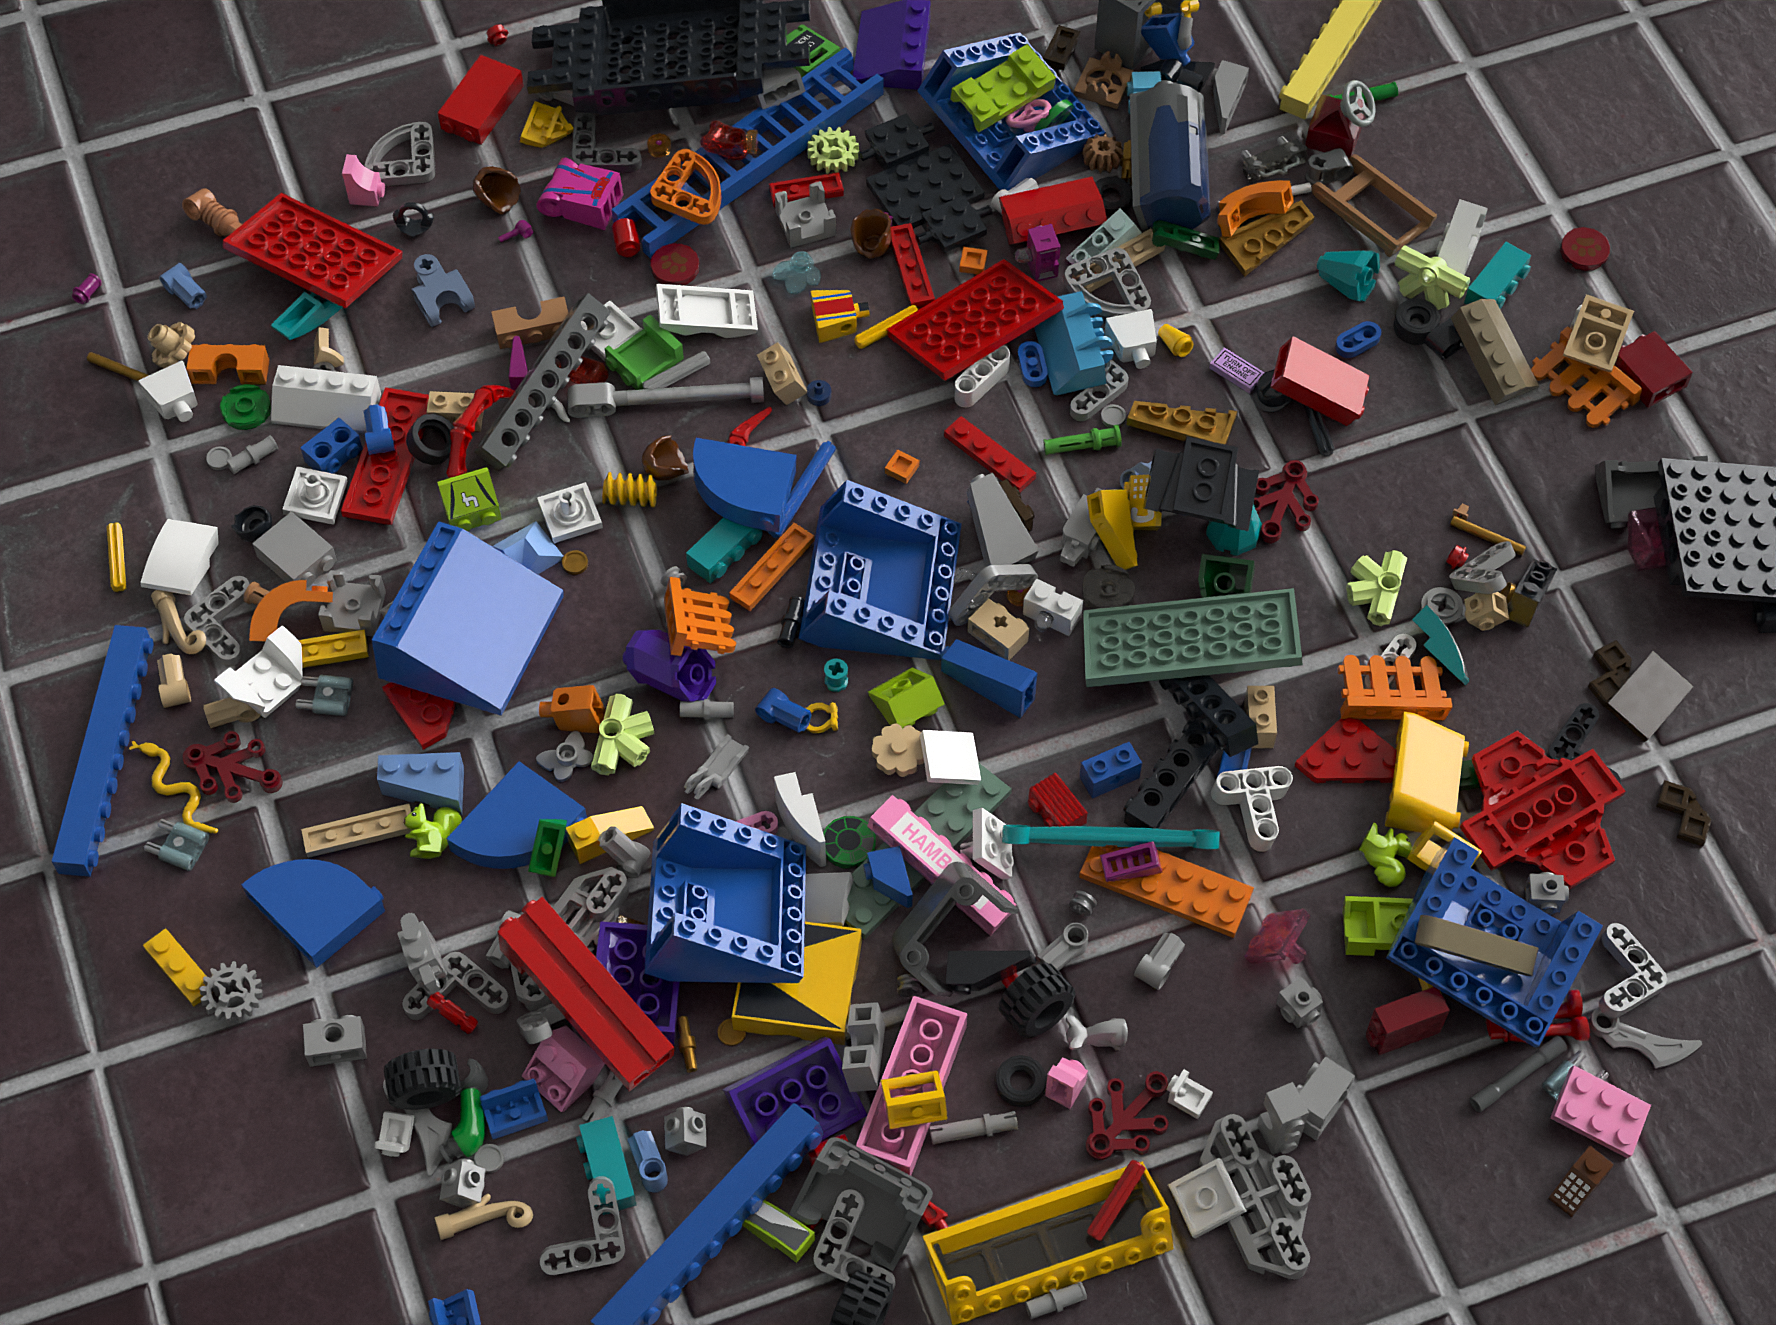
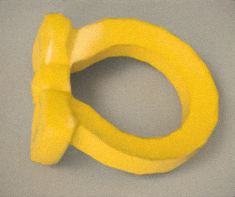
M832 702L830 705L814 703L806 708L811 713L816 710H823L831 714V719L822 726L814 727L809 724L806 728L808 731L822 733L831 727L833 731L838 730V709L836 703Z

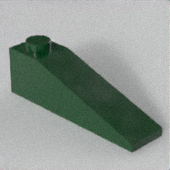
M1202 554L1198 577L1201 597L1251 593L1255 571L1254 561Z

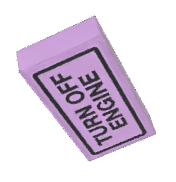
M1225 347L1209 365L1211 370L1249 394L1254 390L1258 379L1264 374L1263 371Z

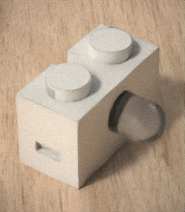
M1036 579L1024 598L1023 615L1034 619V626L1040 632H1044L1051 627L1070 636L1081 618L1083 600L1066 592H1063L1062 595L1055 593V587Z

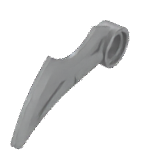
M1599 1007L1593 1011L1588 1019L1589 1029L1594 1035L1603 1038L1613 1049L1628 1047L1640 1051L1651 1061L1655 1069L1683 1060L1702 1045L1701 1040L1670 1039L1619 1022V1017L1610 1018L1604 1015ZM1597 1017H1607L1611 1022V1027L1606 1029L1600 1027L1596 1021Z
M384 1080L383 1088H384L385 1095H386V1097H387V1099H388L387 1089H386V1082H385V1080ZM429 1108L419 1110L404 1109L406 1114L415 1115L413 1127L422 1145L427 1175L431 1177L443 1159L438 1146L448 1144L447 1140L451 1136L452 1123L439 1120L430 1112Z

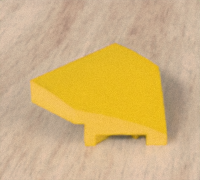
M535 101L521 134L520 142L544 148L574 131L571 123L568 124L561 112L562 108L560 106L553 108Z

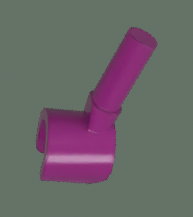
M520 220L515 225V229L498 238L500 242H503L520 234L526 239L531 237L534 232L527 221Z

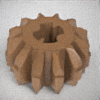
M1106 133L1103 137L1096 134L1094 139L1088 138L1083 148L1085 165H1088L1091 171L1097 169L1100 174L1103 170L1110 173L1112 168L1118 169L1120 160L1123 158L1121 142L1116 141L1115 136L1109 138Z

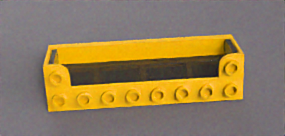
M1126 1167L924 1235L923 1242L926 1257L951 1324L956 1325L967 1322L982 1315L996 1312L1008 1306L1049 1293L1051 1289L1055 1288L1058 1290L1173 1250L1169 1208L1147 1168L1101 1241L1090 1236L1087 1233V1229Z

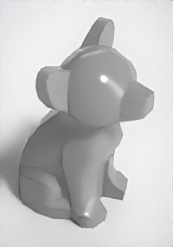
M1074 1016L1066 1017V1022L1069 1026L1066 1032V1039L1071 1050H1077L1085 1044H1091L1096 1047L1111 1046L1114 1050H1120L1127 1041L1128 1029L1123 1018H1112L1109 1021L1085 1028Z

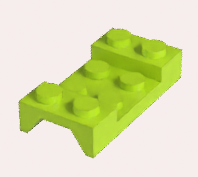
M1026 44L1009 54L1008 60L975 80L970 77L953 87L950 99L953 102H961L973 117L976 130L981 132L1053 89L1056 76L1031 47Z
M1345 896L1342 911L1346 955L1374 956L1375 949L1390 950L1413 899Z

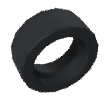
M426 414L419 417L407 433L406 444L409 452L415 459L425 464L436 465L443 463L450 457V431L454 429V426L449 420L440 415ZM430 428L439 432L444 438L445 448L442 451H434L424 446L418 435L420 429Z

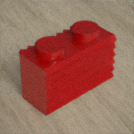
M1057 773L1049 775L1048 778L1030 787L1028 804L1034 813L1039 812L1042 816L1045 827L1082 826L1087 823V811Z

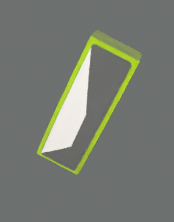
M763 1200L761 1208L755 1214H750L742 1224V1226L773 1249L778 1248L796 1263L815 1241V1232L766 1200Z

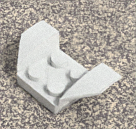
M281 626L267 637L262 651L236 672L228 668L214 682L233 700L248 704L266 718L300 688L303 677L301 643L285 627Z

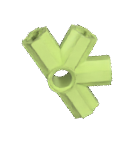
M1405 245L1401 248L1394 262L1395 266L1410 273L1398 282L1399 291L1403 296L1412 299L1424 291L1425 299L1434 304L1438 310L1446 308L1450 304L1448 293L1460 299L1470 283V278L1447 267L1446 262L1442 258H1429Z
M1395 550L1385 552L1382 566L1380 567L1368 556L1363 555L1351 568L1350 573L1360 581L1347 583L1346 591L1349 604L1357 606L1371 603L1367 619L1371 620L1375 625L1383 626L1390 624L1407 557L1402 552Z
M615 694L609 697L604 720L599 726L600 735L591 768L602 775L615 773L619 756L633 767H636L646 760L650 752V748L639 740L654 734L649 713L645 711L630 716L633 701L622 694ZM609 733H617L614 736H608Z

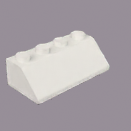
M278 365L272 385L271 422L273 424L325 429L337 418H340L356 433L365 434L367 430L363 411L370 405L379 404L381 397L377 376Z

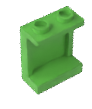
M651 315L643 319L644 329L618 348L613 350L609 345L604 348L605 363L612 371H617L624 383L628 386L631 385L636 390H642L643 382L675 366L684 359L682 344L666 329L661 328L659 322Z

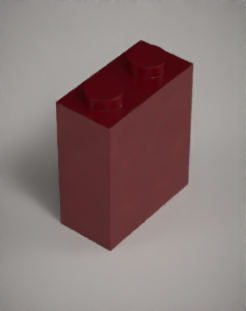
M1656 331L1648 335L1643 334L1639 336L1633 343L1627 346L1622 345L1614 364L1642 388L1640 400L1647 408L1686 388L1693 373Z
M1435 987L1374 1009L1367 1028V1041L1372 1048L1375 1047L1378 1055H1382L1438 1034L1442 1030L1449 1013V1008L1440 991Z

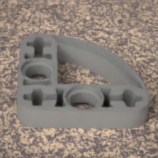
M415 122L388 132L371 148L365 161V167L373 172H379L381 182L385 186L426 183L433 180L435 177V154L431 125L427 122ZM422 132H424L425 140H420V134ZM411 139L412 159L380 162L384 155L393 147ZM421 149L429 150L426 155L417 154ZM421 164H426V172H422ZM402 169L406 171L401 176L394 175V172Z
M1113 248L1067 267L1062 277L1063 283L1070 294L1082 291L1086 304H1099L1102 309L1099 315L1105 317L1144 311L1151 304L1150 296L1128 253L1122 248ZM1114 257H1116V259L1121 258L1122 261L1120 265L1118 262L1112 261ZM1093 263L1100 265L1102 273H1093L1090 270V265ZM1084 270V274H1082L1077 281L1075 278L1070 279L1071 273H1073L1074 276H1077L1081 274ZM1111 276L1125 305L1112 304L1100 300L1090 294L1084 286ZM1125 276L1131 277L1134 285L1132 287L1125 286L1122 283V278ZM1137 299L1138 301H1143L1144 303L1142 306H1140L1139 304L1135 305L1134 302Z

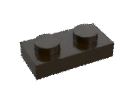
M1058 25L1043 56V60L1048 66L1065 70L1080 39L1081 31Z
M1007 479L1000 482L1001 488L1028 532L1032 531L1033 519L1035 518L1032 508L1024 504L1019 490L1015 486L1012 487Z

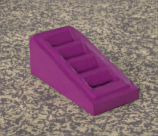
M514 336L512 342L508 375L512 390L517 389L528 373L519 336Z
M1154 841L1100 855L1106 882L1162 873ZM1149 855L1151 863L1146 864L1144 856ZM1134 857H1138L1140 864L1139 866L1135 867L1133 861ZM1122 859H1127L1128 869H1124ZM1116 860L1117 872H1113L1111 861Z

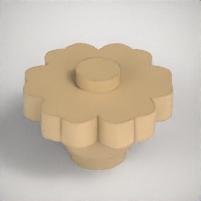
M182 322L173 324L170 327L161 324L155 325L148 334V340L156 348L152 353L153 362L159 367L167 368L179 360H183L192 348L190 343L195 338L194 330Z
M899 724L884 727L882 729V736H876L873 739L872 756L877 759V768L887 775H892L896 772L901 777L915 773L917 765L924 763L920 740L921 732L915 730L910 725L905 726L903 729Z

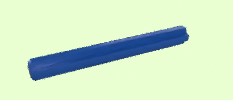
M827 441L821 444L791 491L780 531H768L773 538L782 536L834 454L836 447L832 445V442Z

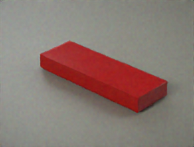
M840 173L769 183L773 207H775V193L786 191L788 203L810 197L809 185L820 181L824 188L825 199L844 196Z

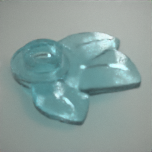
M800 251L795 253L789 261L780 262L773 270L772 278L785 280L787 291L790 294H798L806 288L807 284L818 286L821 281V273L814 266L813 258L807 252Z

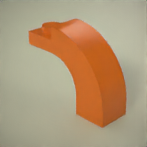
M1290 181L1256 183L1238 189L1224 197L1218 203L1220 213L1217 218L1218 226L1221 227L1222 237H1232L1244 221L1254 216L1285 214L1294 203Z
M296 580L279 585L271 590L256 607L251 620L249 641H266L267 637L278 629L279 618L290 605L302 601L332 603L333 592H328L327 586H312V591H306L307 580Z

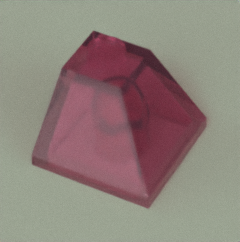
M1655 507L1633 510L1628 513V551L1639 571L1659 568L1666 564Z

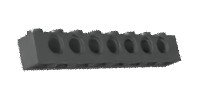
M589 293L577 300L473 451L496 470L505 466L508 468L517 458L515 454L519 447L522 448L530 439L528 433L532 427L536 428L543 420L544 416L541 414L545 408L549 409L556 401L555 393L558 389H563L570 380L568 377L570 371L578 368L583 361L581 358L583 352H587L594 345L596 333H600L609 322L607 317L611 313L609 309ZM581 321L586 323L587 330L583 329ZM568 339L573 342L574 349L569 347ZM555 358L560 361L561 368L556 366ZM542 377L547 380L548 388L542 384ZM528 397L533 398L535 407L529 404ZM515 416L521 419V427L516 424ZM502 435L508 439V446L503 444L501 440Z

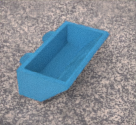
M1082 291L1058 296L1063 301L1064 309L1034 327L1039 345L1043 349L1054 395L1107 384L1105 364L1113 358V351L1100 350L1113 344L1109 337L1104 336V331L1100 328L1103 324L1102 317L1090 318L1092 315L1102 312L1101 306L1096 303L1086 304Z

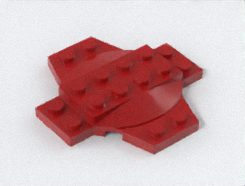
M1515 731L1473 755L1471 760L1484 799L1481 812L1462 822L1459 828L1470 843L1482 851L1480 856L1491 871L1509 861L1512 863L1515 860L1535 864L1544 872L1563 875L1564 886H1568L1570 890L1615 862L1605 830L1601 829L1600 822L1604 814V806L1622 797L1626 791L1594 749L1589 750L1572 761L1565 758H1560V760L1550 759L1544 755L1545 750L1519 731Z

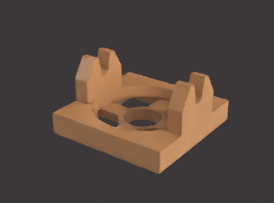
M1109 51L1104 53L1100 60L1090 57L1074 89L1073 95L1118 109L1127 90V82H1131L1132 72L1134 71L1122 67L1120 56L1116 54L1114 59H1112ZM1095 71L1105 72L1103 77L1097 79L1089 76ZM1112 75L1120 78L1121 86L1113 84L1111 80ZM1104 81L1109 83L1110 86L1109 88H1107L1106 85L1102 83L1099 88L1097 84L1099 82Z

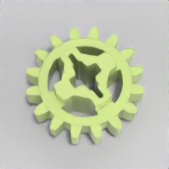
M828 127V132L819 130V136L813 134L812 141H808V158L811 160V165L817 164L818 171L825 168L826 174H829L831 170L838 173L839 169H843L846 172L848 171V165L854 167L855 160L859 158V143L856 142L855 136L850 137L848 130L842 133L840 127L836 131H832V128Z

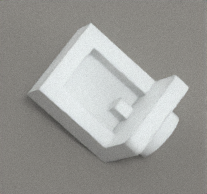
M1183 1070L1179 1077L1173 1076L1167 1087V1090L1170 1092L1168 1102L1198 1119L1211 1099L1213 1092L1189 1079V1072Z
M385 1111L379 1141L375 1142L374 1148L382 1149V1154L387 1156H399L400 1153L408 1151L415 1115Z

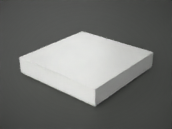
M611 301L604 304L611 311L607 317L609 322L603 331L596 333L594 336L596 341L591 347L604 361L606 358L605 347L609 345L615 350L642 330ZM581 321V326L587 330L586 323Z
M923 730L921 732L920 740L927 782L979 784L981 776L973 733Z
M1220 1158L1168 1184L1193 1238H1197L1246 1212Z

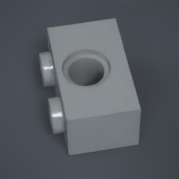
M345 1015L336 1020L317 1019L311 1023L303 1024L305 1057L310 1067L367 1059L365 1027L360 1016ZM336 1035L341 1036V1038L338 1041L329 1042L331 1037Z

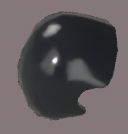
M252 505L244 508L239 514H235V522L231 525L233 531L243 541L255 542L271 529L272 516L266 508Z

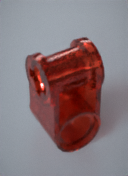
M713 121L709 126L710 130L707 135L703 136L700 140L701 146L706 151L731 158L732 160H742L748 155L745 131L720 121Z

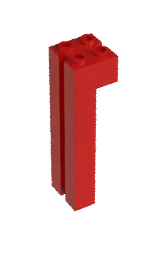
M543 896L537 901L532 900L522 908L523 914L520 917H515L514 919L510 917L500 925L497 931L500 951L521 975L526 972L630 1092L674 1056V1046Z

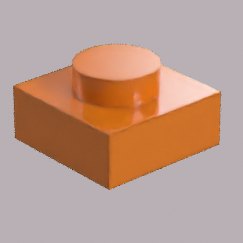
M963 247L959 272L977 275L983 272L988 250Z
M897 450L885 466V474L907 484L918 469L919 460Z

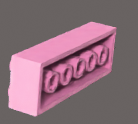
M913 996L881 1080L938 1070L944 1089L967 1027V1013ZM880 1081L856 1146L911 1176L931 1122L890 1129ZM934 1083L889 1091L891 1098L935 1091Z

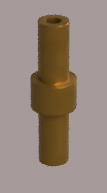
M681 1016L677 1018L680 1035L678 1039L679 1050L684 1055L686 1071L693 1073L698 1070L694 1052L697 1049L695 1037L691 1036L688 1017Z

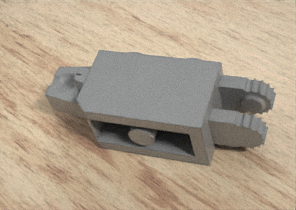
M1096 488L1095 492L1100 491L1102 489ZM1084 494L1062 529L1063 537L1061 543L1063 550L1060 555V561L1072 567L1082 557L1087 559L1092 550L1096 551L1101 541L1090 522L1087 496Z
M411 912L401 917L400 923L403 931L397 934L411 974L419 986L428 988L429 993L432 995L441 990L438 979L446 976L447 973L435 939L423 921L419 922L416 915Z

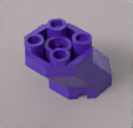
M661 630L636 631L626 646V651L623 653V662L627 665V670L638 684H648L681 701L691 702L707 699L716 685V676H712V669H715V661L707 650L701 648L693 650L689 646H684L681 656L671 655L668 633Z

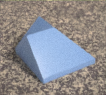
M537 521L492 546L536 574L557 564L563 558L561 552Z

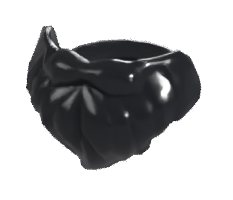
M407 202L394 211L393 219L403 234L414 238L424 234L431 227L434 215L432 212L428 214L426 208L419 203ZM410 209L417 210L422 214V219L414 220L404 215V212Z

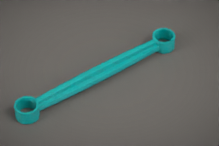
M1003 825L1002 842L1008 844L1046 843L1133 847L1154 841L1156 847L1192 846L1201 849H1218L1220 831L1207 829L1184 831L1132 827H1030L1026 825Z

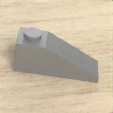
M1222 60L1218 69L1214 68L1211 76V82L1214 83L1213 98L1219 130L1222 134H1225L1247 84L1249 71L1248 67Z

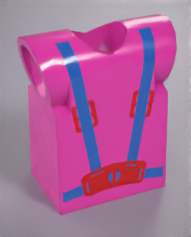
M562 158L553 172V179L545 187L536 207L538 211L546 216L559 217L563 215L565 219L605 230L612 218L611 209L619 205L624 195L620 173L584 164H579L578 166L571 159Z

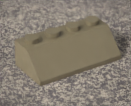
M1480 299L1462 306L1451 317L1495 406L1540 387L1495 299Z

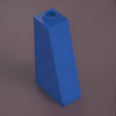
M957 639L951 646H946L942 651L940 660L943 673L1015 716L1021 718L1035 700L1037 672Z

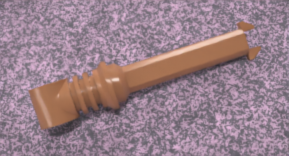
M202 188L183 200L182 205L186 215L192 220L197 221L200 219L214 229V233L217 236H229L242 225L239 223L237 213L233 209H225V207L220 205L213 193L206 188Z

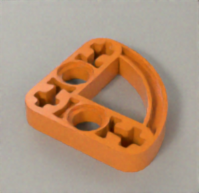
M681 149L675 153L650 190L653 205L702 225L714 221L721 205V187L715 169L704 157L688 149ZM695 169L703 175L710 186L711 195L709 201L681 190ZM671 175L680 177L677 181H669L667 179ZM681 200L689 202L685 207L676 205Z

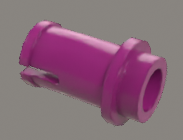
M90 273L79 287L73 289L72 298L79 304L88 303L90 296L101 286V279L95 274Z

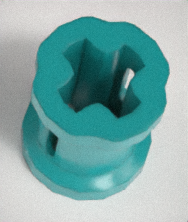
M841 659L829 660L824 667L825 685L832 692H840L848 686V677L846 676L848 674V666Z

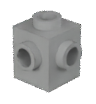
M1551 872L1530 874L1525 884V898L1527 902L1547 914H1554L1561 911L1564 902H1568L1569 888L1564 886L1563 875H1555Z
M1300 977L1279 992L1276 1004L1280 1007L1281 1014L1289 1023L1292 1022L1297 1028H1300L1305 1023L1311 1025L1320 1017L1323 1001L1320 993L1314 987H1310Z
M680 1107L676 1109V1112L664 1117L665 1150L690 1155L706 1147L705 1114L693 1111L691 1107Z
M459 1159L456 1163L444 1166L441 1176L442 1186L439 1200L461 1208L480 1203L485 1185V1169L474 1165V1161L469 1159Z

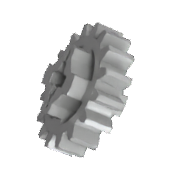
M233 961L231 967L226 968V965L221 963L220 971L211 968L212 977H203L205 986L200 987V995H203L200 998L202 1006H207L206 1013L208 1015L215 1012L216 1021H219L224 1016L227 1023H231L232 1017H236L239 1022H242V1015L244 1013L250 1017L253 1015L251 1007H260L258 999L263 998V992L259 989L262 987L261 979H256L255 970L247 973V964L237 968L236 962ZM245 981L250 986V993L246 988H243ZM212 992H215V995L219 997L218 1003L214 1001Z

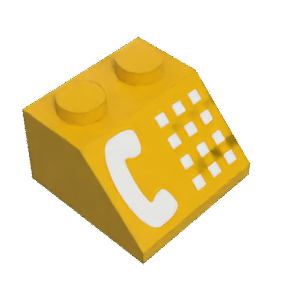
M1149 474L1131 475L1129 482H1124V490H1127L1130 502V516L1133 529L1158 531L1161 527L1162 512L1143 509Z

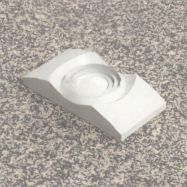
M666 284L656 285L659 326L663 329L685 336L706 332L714 333L724 338L741 337L757 333V319L752 290Z

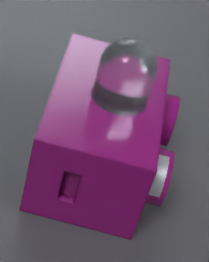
M1052 224L1028 229L1027 247L1018 249L1014 254L1016 262L1028 263L1033 279L1036 282L1058 277V259H1060L1061 246Z

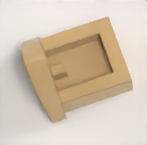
M319 327L314 341V366L319 362H329L334 367L343 365L344 357L329 348V329Z

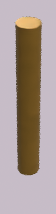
M90 352L87 356L88 362L136 381L149 376L93 352Z
M1454 516L1450 523L1451 526L1493 544L1509 541L1515 553L1521 556L1526 549V546L1459 517Z

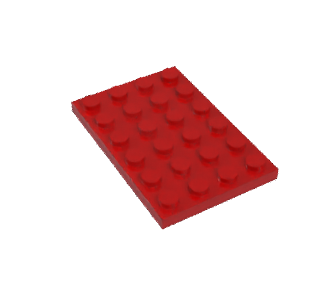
M284 193L276 196L223 240L224 249L344 308H347L402 259L401 250Z
M1003 259L886 330L890 339L946 381L1044 320L1052 317L1064 309V304L1060 298Z

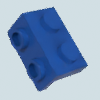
M535 1079L519 1081L515 1085L501 1090H492L480 1097L493 1140L548 1121Z
M466 1289L444 1300L436 1298L428 1300L430 1308L429 1318L433 1325H481L474 1291Z

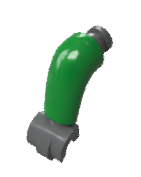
M470 1058L467 1062V1066L471 1069L470 1074L466 1079L460 1081V1122L456 1129L452 1131L453 1137L447 1140L448 1144L438 1146L441 1154L449 1164L453 1162V1157L455 1156L460 1158L465 1154L469 1158L474 1155L482 1146L485 1137V1117L480 1097L486 1091L489 1080L484 1068L478 1061Z

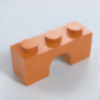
M192 345L189 351L186 370L191 384H216L219 373L227 368H235L237 370L241 384H266L270 360L265 345Z

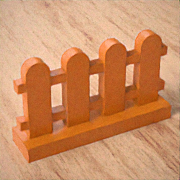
M1567 326L1560 333L1559 344L1553 342L1550 346L1552 350L1541 360L1536 357L1532 361L1534 366L1531 371L1537 381H1541L1545 377L1552 380L1549 392L1553 396H1561L1564 392L1570 396L1567 404L1570 411L1578 412L1585 408L1589 412L1586 417V424L1589 427L1596 428L1601 424L1607 426L1611 420L1609 417L1620 407L1625 410L1629 404L1633 406L1640 400L1642 388L1615 365L1610 373L1564 357L1563 353L1572 329ZM1564 361L1570 364L1560 375L1553 371ZM1584 376L1589 381L1578 391L1575 390L1572 385ZM1603 392L1607 397L1595 407L1590 401Z
M669 577L664 595V605L671 655L681 656L684 646H689L693 650H698V648L717 651L718 654L733 653L736 642L731 639L734 628L729 625L732 614L726 611L729 600L713 592H710V594L691 591L690 588H684L683 590L681 589L680 578Z
M1347 655L1342 661V665H1339L1337 668L1338 674H1343L1345 689L1341 691L1342 698H1346L1340 708L1341 719L1401 720L1403 712H1410L1428 720H1445L1453 708L1451 698H1446V691H1441L1439 676L1443 673L1442 667H1437L1436 661L1430 656L1423 657L1419 667H1413L1406 656H1398L1393 666H1386L1385 660L1381 656L1374 655L1368 661L1367 666H1362L1356 656ZM1361 675H1369L1371 689L1363 688ZM1387 675H1395L1397 690H1389ZM1413 676H1420L1422 690H1415Z

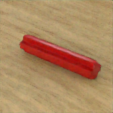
M1135 1160L1129 1162L1087 1229V1233L1099 1241L1104 1238L1146 1171V1168L1141 1163Z

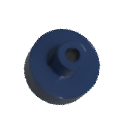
M815 380L807 386L806 390L808 393L806 394L810 404L824 406L830 402L832 397L831 386L827 382Z

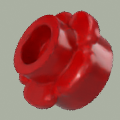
M503 25L492 26L486 32L488 36L487 41L495 46L502 45L507 41L509 32L507 29H504Z
M1456 544L1450 552L1446 563L1452 566L1451 569H1454L1456 566L1462 567L1469 555L1465 553V546L1462 548Z

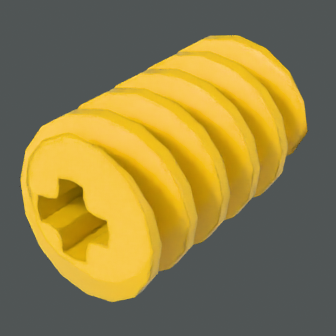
M608 472L603 484V504L609 498L610 504L615 505L619 498L620 504L626 505L629 498L631 506H635L639 499L642 507L647 505L648 500L651 507H655L657 483L653 481L652 475H649L647 481L644 482L642 474H639L637 480L633 481L632 473H629L627 479L623 480L622 473L619 472L615 480L612 477V473Z

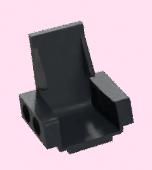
M1187 436L1179 453L1162 451V449L1158 448L1154 450L1143 509L1156 512H1171L1226 524L1230 528L1248 531L1259 470L1240 468L1236 464L1239 447Z

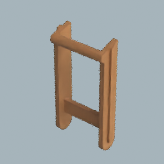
M1352 155L1349 158L1354 167V172L1358 175L1336 192L1331 191L1320 182H1316L1311 187L1313 195L1319 201L1381 247L1388 257L1393 256L1404 245L1406 246L1427 230L1437 218V214L1358 155ZM1371 184L1419 220L1420 223L1396 240L1352 207L1347 201Z

